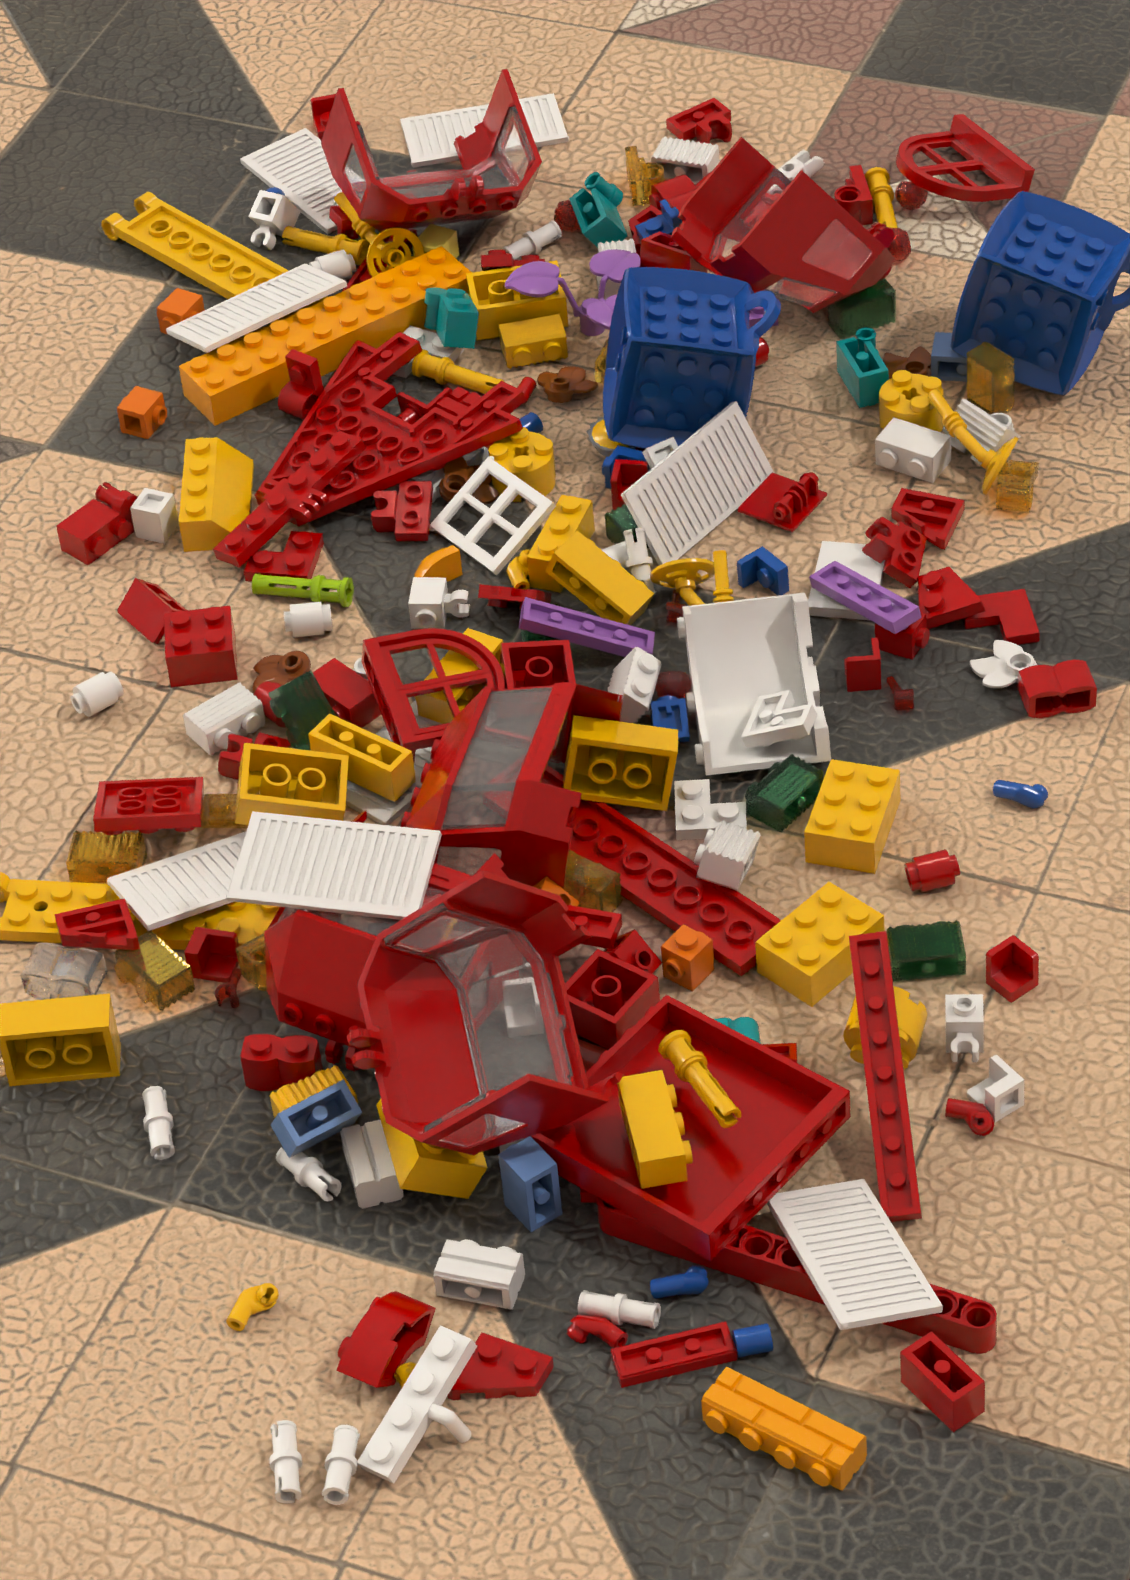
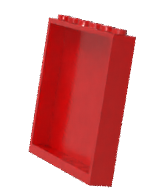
M666 994L656 1005L651 1006L646 1011L644 1017L632 1028H628L615 1045L609 1050L604 1051L598 1058V1061L585 1073L588 1086L591 1087L616 1072L623 1073L624 1077L663 1070L666 1084H673L675 1088L677 1107H673L674 1113L681 1112L683 1117L685 1135H682L681 1139L682 1141L689 1140L693 1163L686 1164L687 1181L641 1189L619 1106L617 1084L612 1087L611 1092L613 1094L605 1104L567 1125L535 1134L531 1137L557 1163L558 1176L711 1261L851 1117L850 1091ZM676 1030H684L691 1038L690 1044L696 1051L702 1052L706 1057L709 1072L736 1107L740 1109L741 1118H737L732 1113L738 1120L735 1125L729 1128L721 1127L690 1083L682 1081L677 1077L674 1072V1065L670 1060L664 1059L658 1051L659 1044L666 1035Z

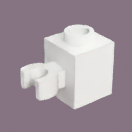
M260 190L248 216L260 226L253 232L250 240L251 243L256 247H260L263 241V245L267 249L272 250L276 244L275 235L282 236L286 226L294 227L301 210L284 195Z
M413 577L408 602L411 629H444L447 613H451L456 617H468L470 604H460L467 603L468 591L456 590L448 594L446 578Z
M983 994L945 995L946 1053H951L952 1062L958 1061L959 1053H971L972 1062H978L979 1053H984Z

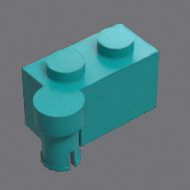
M594 172L586 178L584 183L586 188L591 191V194L582 188L570 197L569 200L583 235L598 248L600 242L604 244L606 241L610 243L612 240L614 242L618 240L623 241L628 235L617 210V206L623 199V192L616 185L609 184L598 172Z
M427 288L424 301L427 304L424 327L436 330L444 347L474 349L479 312L469 294L464 290L456 288L448 290Z
M865 327L856 331V338L851 337L836 341L837 372L859 408L879 403L880 388L889 380V370L876 349V332L872 328Z

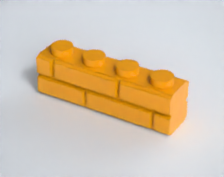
M729 1367L722 1371L715 1384H712L702 1397L703 1421L712 1431L719 1434L727 1432L738 1438L749 1450L758 1451L760 1449L774 1456L781 1466L788 1469L796 1467L804 1471L820 1486L831 1485L843 1491L852 1479L853 1474L866 1461L867 1442L865 1435Z

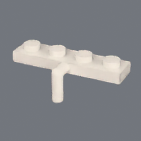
M440 1325L358 1459L357 1464L363 1470L394 1484L432 1420L444 1425L460 1443H465L471 1438L469 1428L453 1411L443 1407L442 1404L477 1348L472 1339Z

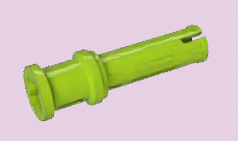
M254 574L252 592L256 595L265 594L311 599L312 602L321 601L322 604L324 602L340 603L342 607H349L353 599L354 585L350 577L336 580L326 579L324 575H317L313 579ZM275 585L296 586V589L275 587Z

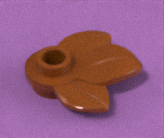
M922 346L914 349L908 358L889 352L884 354L883 362L889 370V379L892 378L894 372L899 370L931 377L929 369L931 367V354Z
M576 366L561 368L558 373L546 371L540 373L537 378L538 385L544 387L547 399L554 403L569 402L572 400L574 393H589L598 387L597 382L585 380L586 371Z
M462 456L447 462L443 467L445 477L439 484L441 497L450 502L480 465L468 466ZM490 474L472 494L473 497L483 504L491 503L499 497L498 490L490 486L492 481Z
M291 651L284 656L270 655L261 659L253 667L255 672L259 674L253 683V695L260 684L270 681L272 683H279L297 698H300L306 690L304 678L310 674L311 661L307 654L302 651Z

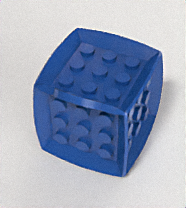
M1018 192L994 220L970 270L955 317L951 339L952 350L973 363L1007 379L1062 396L1066 395L1088 368L1098 349L1104 331L1111 323L1115 312L1130 305V286L1122 294L1113 296L1121 273L1130 274V233L1078 207L1034 193Z
M631 267L626 269L613 309L607 346L603 386V413L608 438L613 442L646 449L674 437L677 445L680 446L734 401H737L746 418L753 387L759 337L766 333L777 320L781 311L780 300L771 291L754 293L748 282L726 276L675 268ZM759 306L763 307V317L750 328V310Z

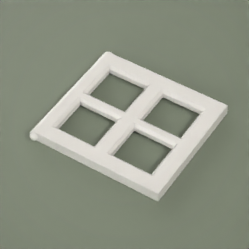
M489 456L433 520L429 530L439 533L497 576L556 505L495 462L493 456ZM489 474L507 486L490 508L472 496ZM518 494L536 506L519 528L500 516ZM465 502L483 514L466 536L448 524ZM493 523L512 535L494 557L476 545Z

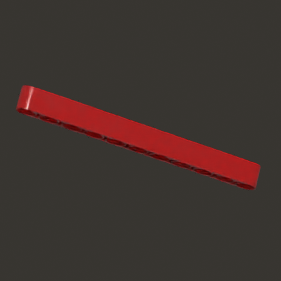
M596 1197L600 1229L610 1236L825 1305L786 1237L745 1225L710 1261ZM930 1284L943 1305L941 1313L881 1323L921 1337L932 1331L946 1345L976 1354L987 1353L992 1350L997 1341V1313L990 1303Z

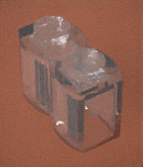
M38 943L20 976L25 993L35 999L43 1000L97 995L108 970L103 954L87 948L68 949L54 943Z

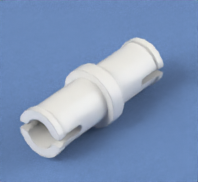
M552 220L534 232L527 231L523 234V238L509 246L503 247L502 250H506L507 254H512L514 260H521V256L530 255L531 253L536 255L541 252L542 247L556 239H560L562 232L559 225Z
M635 528L636 543L633 539L632 529L623 532V535L625 536L629 558L626 561L627 569H630L631 575L637 580L642 581L648 589L656 594L650 578V565L653 564L652 557H648L644 534L645 529Z
M151 1086L142 1093L146 1116L143 1119L144 1130L149 1133L151 1156H154V1159L164 1160L170 1158L175 1153L171 1129L174 1126L173 1116L168 1112L166 1090H163L160 1086Z
M282 1147L278 1150L276 1161L294 1174L297 1183L303 1187H310L327 1202L333 1200V1197L326 1192L327 1189L336 1197L338 1196L342 1187L341 1182L326 1172L318 1159L308 1157L303 1152L289 1158Z
M583 1290L579 1296L577 1307L578 1315L604 1317L618 1326H621L623 1323H630L655 1329L658 1326L661 1315L659 1303L628 1299L626 1294L621 1293L609 1296Z
M289 1420L277 1421V1425L272 1424L270 1428L273 1454L269 1460L270 1468L275 1475V1499L280 1503L288 1504L294 1503L295 1499L299 1500L301 1498L299 1469L302 1467V1456L297 1451L296 1424Z
M340 1425L335 1428L331 1453L325 1459L324 1466L327 1475L322 1496H324L323 1499L333 1505L347 1502L351 1476L357 1470L358 1464L355 1454L360 1433L358 1434V1430L350 1425Z

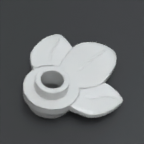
M1004 640L994 641V656L970 660L972 671L983 678V686L990 688H1004L1015 682L1018 683L1020 670L1037 665L1033 656L1024 652L1021 646Z

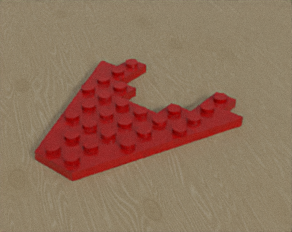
M401 332L396 333L377 349L357 340L260 487H265L264 484L269 479L278 482L283 478L288 479L339 431L363 439L366 449L321 491L327 495L329 501L324 506L320 505V510L316 514H312V518L307 522L292 518L289 521L299 527L366 497L373 496L375 491L385 490L429 470H440L447 462L521 431L523 427L520 419L511 415V413L526 401L523 391L501 381L456 417L434 407L414 424H410L382 410L397 397L394 386L384 381L422 352L420 342ZM255 493L256 501L260 505L262 503L261 499Z

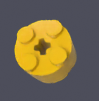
M906 370L894 372L892 378L886 381L879 391L880 428L884 429L895 417L941 432L943 429L942 417L928 398V394L934 389H938L944 397L941 380L937 377L911 374Z
M523 427L521 431L496 441L489 447V456H493L495 462L542 495H548L555 487L553 442L541 434L529 432L527 428ZM491 475L493 487L498 490L500 496L507 486ZM518 494L512 502H521L523 497Z
M893 986L903 1068L905 1070L908 1068L909 1062L916 1056L928 1013L925 1005L920 1000L917 1005L909 999L910 993L908 991ZM855 995L843 1037L846 1045L851 1050L850 1057L854 1061L864 1064Z

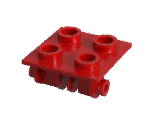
M772 472L740 505L737 512L794 532L824 500L827 492L818 489L819 479L813 472L804 473L800 477L799 482Z

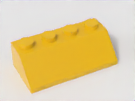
M199 437L196 439H186L179 512V527L184 552L213 550L215 546L251 514L254 461L218 437Z

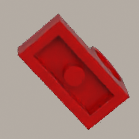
M849 166L850 178L845 179V186L835 191V201L862 226L873 224V201L862 166Z
M292 349L285 356L290 381L282 388L278 396V408L285 413L304 420L324 388L318 359Z

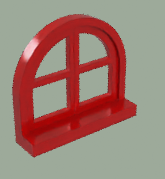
M964 114L954 115L950 131L922 134L907 138L900 144L896 157L897 168L912 183L940 196L970 202L1010 199L1020 191L1029 192L1035 171L1033 167ZM952 147L968 161L949 163L932 149ZM921 151L937 163V165L918 167L913 160V156ZM981 170L998 184L978 186L961 172ZM950 174L964 186L945 182L933 176Z
M424 628L363 640L361 662L393 743L412 751L413 762H415L416 750L432 747L435 739L441 740L449 723L419 729L408 700L409 697L443 691L453 718H455L460 713L451 689L486 683L487 687L505 689L504 674L496 657L483 644L460 632L439 628ZM426 648L438 678L402 685L391 654ZM435 648L457 652L470 659L480 670L446 676ZM497 705V708H496V717H497V715H498V713H499V711H500L502 705Z

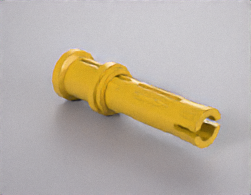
M874 167L869 169L864 175L871 193L877 221L885 224L886 227H891L895 234V240H898L900 231L892 206L894 191L889 185L890 175L885 168Z
M286 226L282 234V238H286L282 240L285 245L326 254L344 250L347 255L351 254L353 256L355 264L359 266L367 257V251L370 246L366 239H360L359 241L348 239L347 235L344 234L328 236L292 226Z
M423 349L422 352L414 357L412 362V374L414 376L421 377L424 375L435 379V382L441 385L450 382L486 394L501 381L505 382L502 379L454 365L451 358L443 357L441 359L430 355L428 351Z
M676 1030L666 1035L660 1042L658 1051L664 1059L670 1060L674 1065V1072L677 1077L682 1081L690 1083L721 1127L729 1128L735 1125L738 1120L732 1113L737 1118H741L740 1109L736 1107L709 1072L706 1057L702 1052L696 1051L690 1044L691 1038L684 1030Z

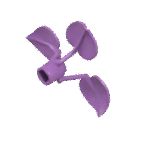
M611 249L595 254L591 258L589 266L591 273L602 277L598 299H586L580 307H578L565 280L558 277L560 274L559 267L548 262L535 261L520 266L507 278L505 289H513L526 296L545 297L553 294L558 289V285H560L573 308L574 316L580 317L581 332L587 336H597L602 334L605 328L610 330L617 295H613L606 300L603 299L606 282L610 279L613 282L621 283L625 270L631 267H640L641 260L637 253H631L627 250Z

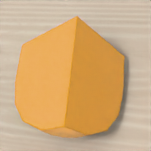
M451 545L431 553L421 561L414 573V577L446 578L447 582L463 575L460 550Z

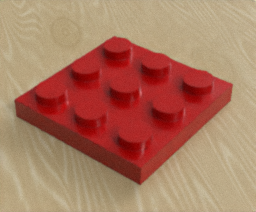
M203 777L99 781L93 818L94 832H103L106 835H119L124 831L138 830L140 833L150 834L158 832L159 829L174 828L177 832H188L194 830L195 827H201L204 779Z

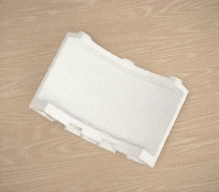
M796 593L682 606L683 617L677 618L679 638L686 639L692 692L686 693L688 713H695L700 743L695 744L697 765H704L705 774L714 775L830 761L829 730L823 706H820L816 666L813 665V658L807 656V648L813 647L806 594ZM790 690L795 699L793 707L813 705L817 717L809 736L799 740L789 739L775 742L766 747L760 745L746 748L741 736L759 696Z

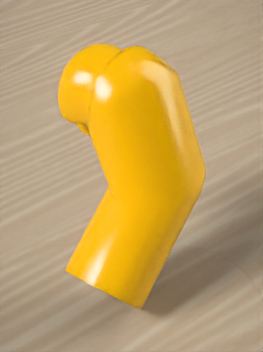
M522 550L520 555L516 556L507 567V576L513 588L530 589L527 579L529 575L527 555L530 550Z
M264 1283L243 1290L226 1320L227 1325L236 1331L244 1330L251 1315L268 1310L276 1304L279 1296L277 1287L271 1283Z

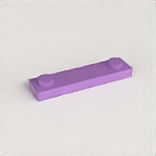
M833 561L809 576L812 588L894 634L905 630L909 625L922 618L919 606L837 561Z
M524 598L521 606L519 629L560 640H569L571 643L626 657L635 647H639L653 655L655 635L653 631L535 599Z

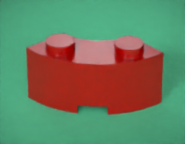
M397 1291L390 1292L382 1298L376 1297L351 1337L347 1336L342 1341L338 1350L340 1361L336 1371L376 1388L395 1385L396 1379L394 1374H397L396 1369L406 1363L407 1359L416 1349L424 1346L436 1308Z

